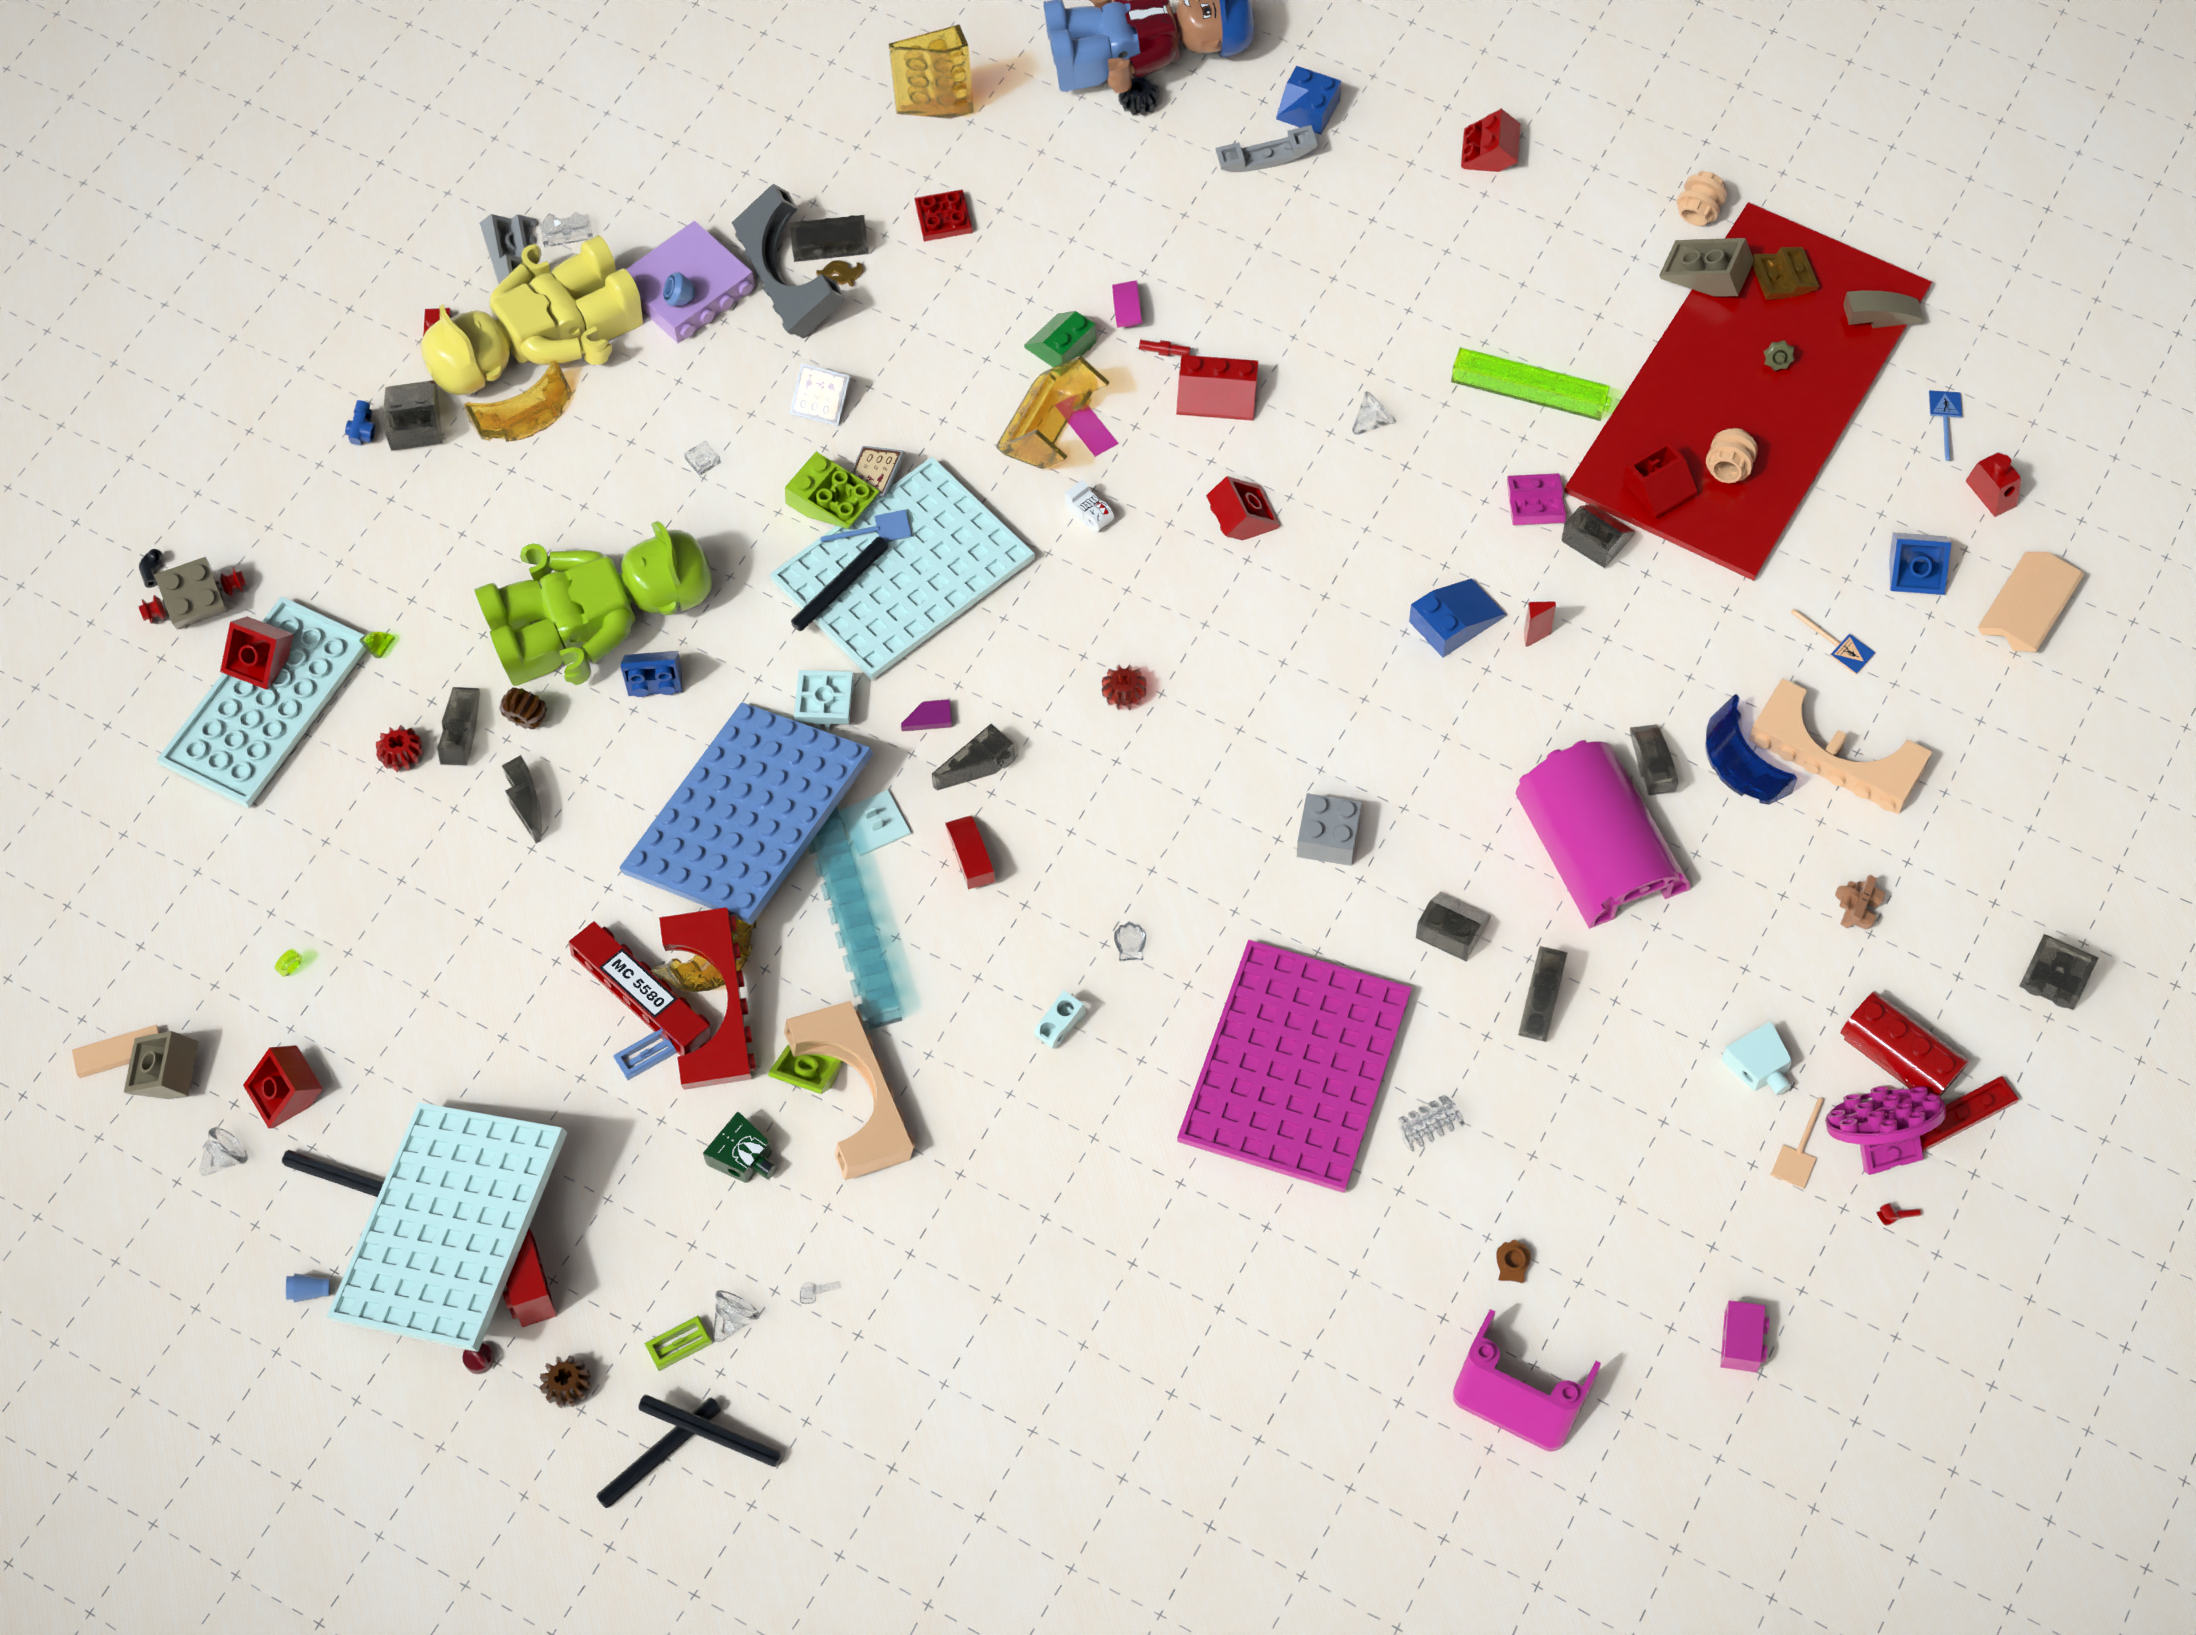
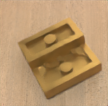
M1781 247L1777 254L1753 255L1754 262L1752 267L1766 300L1795 297L1818 289L1819 285L1803 247Z

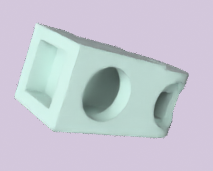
M1063 990L1038 1024L1034 1036L1055 1049L1061 1044L1066 1034L1071 1031L1075 1024L1081 1022L1087 1014L1084 1004Z

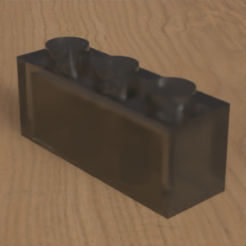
M864 215L790 223L794 262L869 254Z

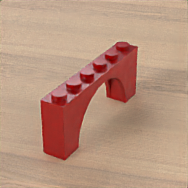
M725 907L659 917L662 944L665 951L689 952L707 960L721 974L727 989L726 1014L717 1033L701 1048L686 1055L677 1056L681 1086L686 1090L751 1080V1071L756 1070L754 1053L749 1054L747 1043L752 1042L750 1025L745 1026L744 1015H748L749 1012L747 999L741 998L740 987H745L743 970L737 971L736 960L741 959L739 942H733L732 932H737L735 915H730L728 908Z

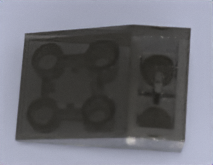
M434 380L385 387L384 429L391 451L443 443L438 386Z

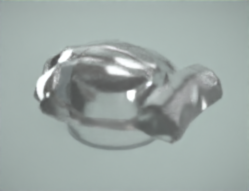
M1130 921L1125 925H1120L1114 933V941L1120 952L1119 961L1144 960L1142 951L1146 944L1145 930L1139 924L1135 925Z

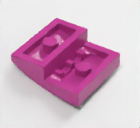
M1559 473L1507 476L1512 525L1565 523L1566 513L1562 499L1563 488Z

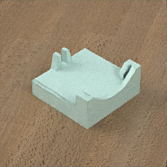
M799 670L794 720L800 723H814L819 730H821V724H825L826 730H829L830 724H849L852 693H854L855 685L853 672Z

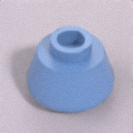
M680 272L670 274L663 290V297L669 306H678L692 301L695 295V287L692 281Z

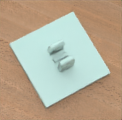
M888 790L838 811L860 856L911 835Z

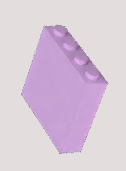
M695 220L626 269L638 288L641 310L676 343L689 338L696 330L704 324L710 323L715 316L729 309L733 303L748 295L755 288L753 272ZM680 272L692 281L695 287V295L692 301L685 305L669 306L663 297L664 285L670 274Z

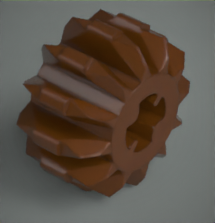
M512 687L506 695L504 694L499 707L502 716L524 729H536V727H539L540 723L545 719L548 710L546 703L539 699V696L532 694L531 691L528 692L523 688L518 689L516 687Z
M569 1355L565 1362L562 1361L561 1357L557 1356V1364L554 1366L546 1363L545 1367L548 1373L540 1374V1380L543 1382L540 1385V1390L542 1394H547L545 1397L547 1402L551 1404L556 1401L557 1406L562 1408L566 1401H568L571 1407L575 1406L574 1399L576 1398L585 1401L586 1397L583 1391L591 1390V1384L587 1381L590 1379L591 1374L589 1370L584 1369L585 1364L583 1361L579 1360L575 1363L573 1356ZM568 1378V1384L563 1385V1380Z

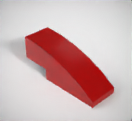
M972 815L945 822L968 890L995 882L994 870Z

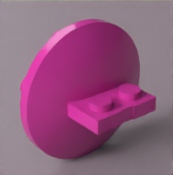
M1878 1086L1870 1090L1871 1093L1846 1095L1843 1098L1844 1102L1835 1106L1825 1118L1827 1132L1831 1137L1839 1141L1860 1145L1864 1172L1871 1175L1889 1170L1894 1166H1903L1924 1160L1920 1136L1936 1128L1944 1121L1946 1109L1944 1101L1938 1095L1928 1092L1926 1087L1888 1090L1886 1086ZM1872 1098V1100L1862 1103L1863 1099Z

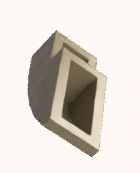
M1850 291L1846 293L1843 303L1849 325L1871 322L1872 328L1923 323L1924 320L1918 299L1894 292Z

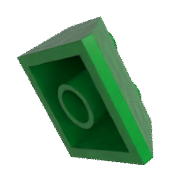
M1077 311L1057 313L1024 344V348L1063 374L1096 343L1095 323Z

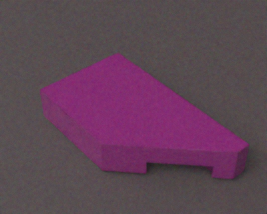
M950 699L923 701L901 723L902 732L952 727Z

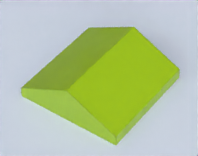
M788 1044L770 1069L768 1076L823 1094L832 1088L843 1061L818 1054L794 1057Z

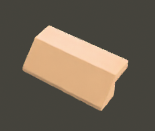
M2025 552L1979 624L1978 629L1982 635L2005 636L2013 651L2036 652L2084 576L2082 571L2049 552Z

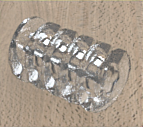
M1442 1095L1438 1097L1437 1101L1432 1100L1428 1102V1107L1420 1106L1418 1112L1414 1110L1409 1112L1408 1118L1405 1116L1398 1118L1401 1138L1412 1152H1414L1413 1142H1416L1420 1147L1425 1146L1423 1137H1426L1430 1142L1435 1141L1434 1131L1440 1137L1445 1136L1444 1126L1452 1132L1455 1130L1454 1121L1461 1127L1465 1125L1460 1110L1447 1096Z

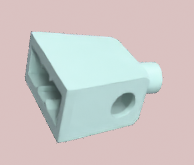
M1771 1021L1725 1047L1722 1061L1752 1090L1757 1091L1768 1084L1776 1095H1781L1790 1088L1791 1084L1784 1075L1788 1072L1792 1061Z

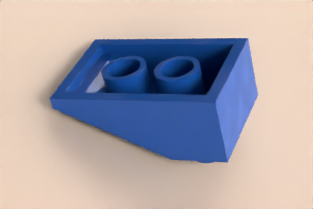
M1471 578L1433 590L1412 603L1409 622L1444 658L1503 619L1506 614Z

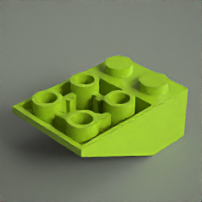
M816 451L785 486V503L806 517L849 529L880 491Z

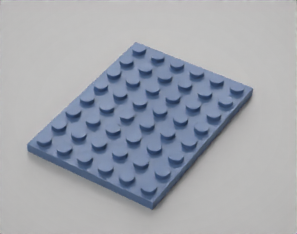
M741 702L619 868L624 875L708 908L718 909L727 907L730 915H735L736 919L752 925L870 760L873 752L870 747Z

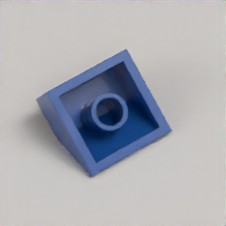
M1893 532L1889 557L1890 591L1945 595L1951 541L1947 536Z

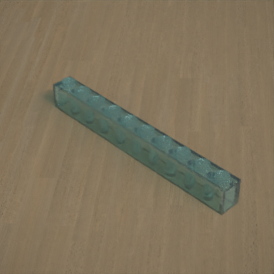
M836 806L808 845V850L810 854H816L817 860L813 861L817 878L822 876L824 884L820 885L824 901L830 900L832 906L827 908L831 924L837 923L839 929L838 932H835L839 949L845 948L846 955L842 956L846 973L852 971L854 979L849 981L854 997L859 996L861 1004L857 1005V1008L861 1013L863 1021L867 1020L869 1030L903 1020L897 995Z

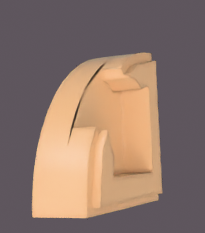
M1838 730L1825 751L1833 756L1839 755L1844 747L1847 734Z

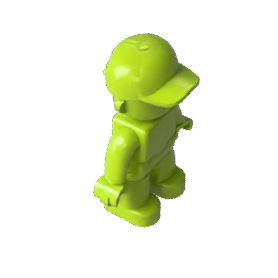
M653 522L651 525L655 536L632 546L626 551L621 563V573H618L610 557L598 551H550L548 556L544 547L539 544L533 543L524 546L521 550L520 558L522 562L536 565L529 568L533 580L519 581L498 588L495 583H489L474 589L480 608L491 629L489 632L492 642L512 685L518 686L553 672L563 662L567 665L564 670L566 682H572L574 685L586 682L591 675L589 662L591 661L594 664L609 654L630 633L631 626L635 622L631 602H634L638 608L645 612L661 613L663 615L674 614L677 611V607L684 611L700 604L707 598L712 589V576L709 562L698 541L690 533L682 530H667L661 522Z

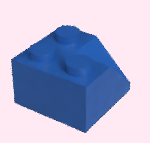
M1296 65L1286 83L1276 120L1299 128L1312 125L1313 132L1321 135L1340 102L1341 80Z

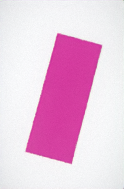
M1079 393L1055 405L1056 409L1095 457L1119 444Z

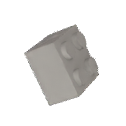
M1307 793L1297 841L1296 857L1351 866L1362 802Z

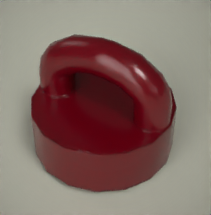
M482 1343L478 1352L465 1349L462 1360L469 1372L482 1374L491 1368L494 1357L489 1346Z

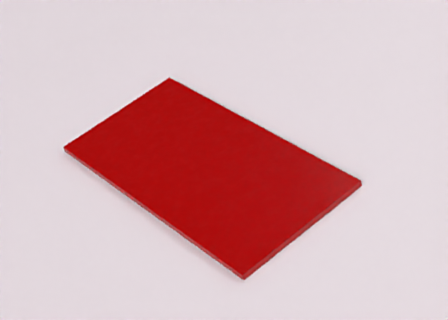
M1748 202L1724 239L1746 238L1752 256L1754 254H1777L1781 247H1803L1819 285L1818 289L1795 297L1766 300L1752 266L1738 296H1712L1692 289L1566 484L1564 493L1754 581L1908 324L1872 328L1871 322L1849 325L1843 305L1846 293L1850 291L1894 292L1918 299L1920 306L1932 285V281ZM1785 340L1788 345L1794 347L1793 355L1795 360L1789 364L1787 369L1773 371L1770 366L1765 365L1764 351L1770 346L1771 342ZM1742 429L1753 437L1758 448L1752 470L1748 477L1736 483L1721 482L1711 475L1706 465V457L1711 448L1712 441L1715 435L1723 430ZM1669 440L1685 458L1697 488V494L1659 517L1654 518L1622 482L1626 464Z

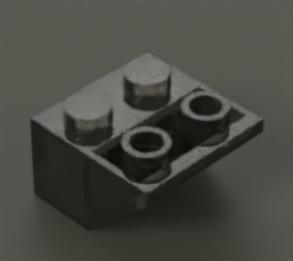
M1594 504L1579 506L1564 523L1561 541L1605 569L1635 535L1636 531Z

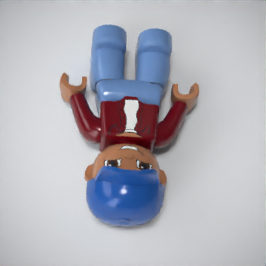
M1062 0L1043 1L1047 35L1050 40L1054 64L1056 65L1059 89L1062 92L1097 86L1108 79V86L1112 87L1115 93H1123L1132 86L1131 75L1133 78H1138L1158 71L1170 64L1172 60H1176L1180 54L1178 41H1181L1192 52H1218L1220 57L1227 58L1247 49L1252 43L1255 32L1251 0H1179L1175 12L1172 11L1170 0H1089L1094 6L1065 8Z

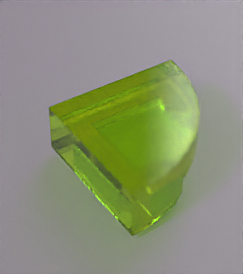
M373 631L362 636L359 642L375 658H381L395 637L389 633Z

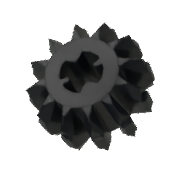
M1144 75L1142 78H1133L1131 88L1126 92L1119 93L1118 98L1120 105L1124 108V112L1131 110L1132 116L1135 113H1140L1143 116L1145 111L1152 113L1154 107L1158 106L1160 90L1154 79L1147 80L1146 75Z

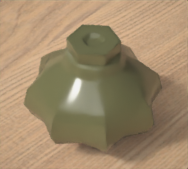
M1785 340L1771 342L1770 346L1764 351L1765 365L1770 366L1773 371L1787 369L1789 364L1795 360L1793 355L1794 347L1788 345Z

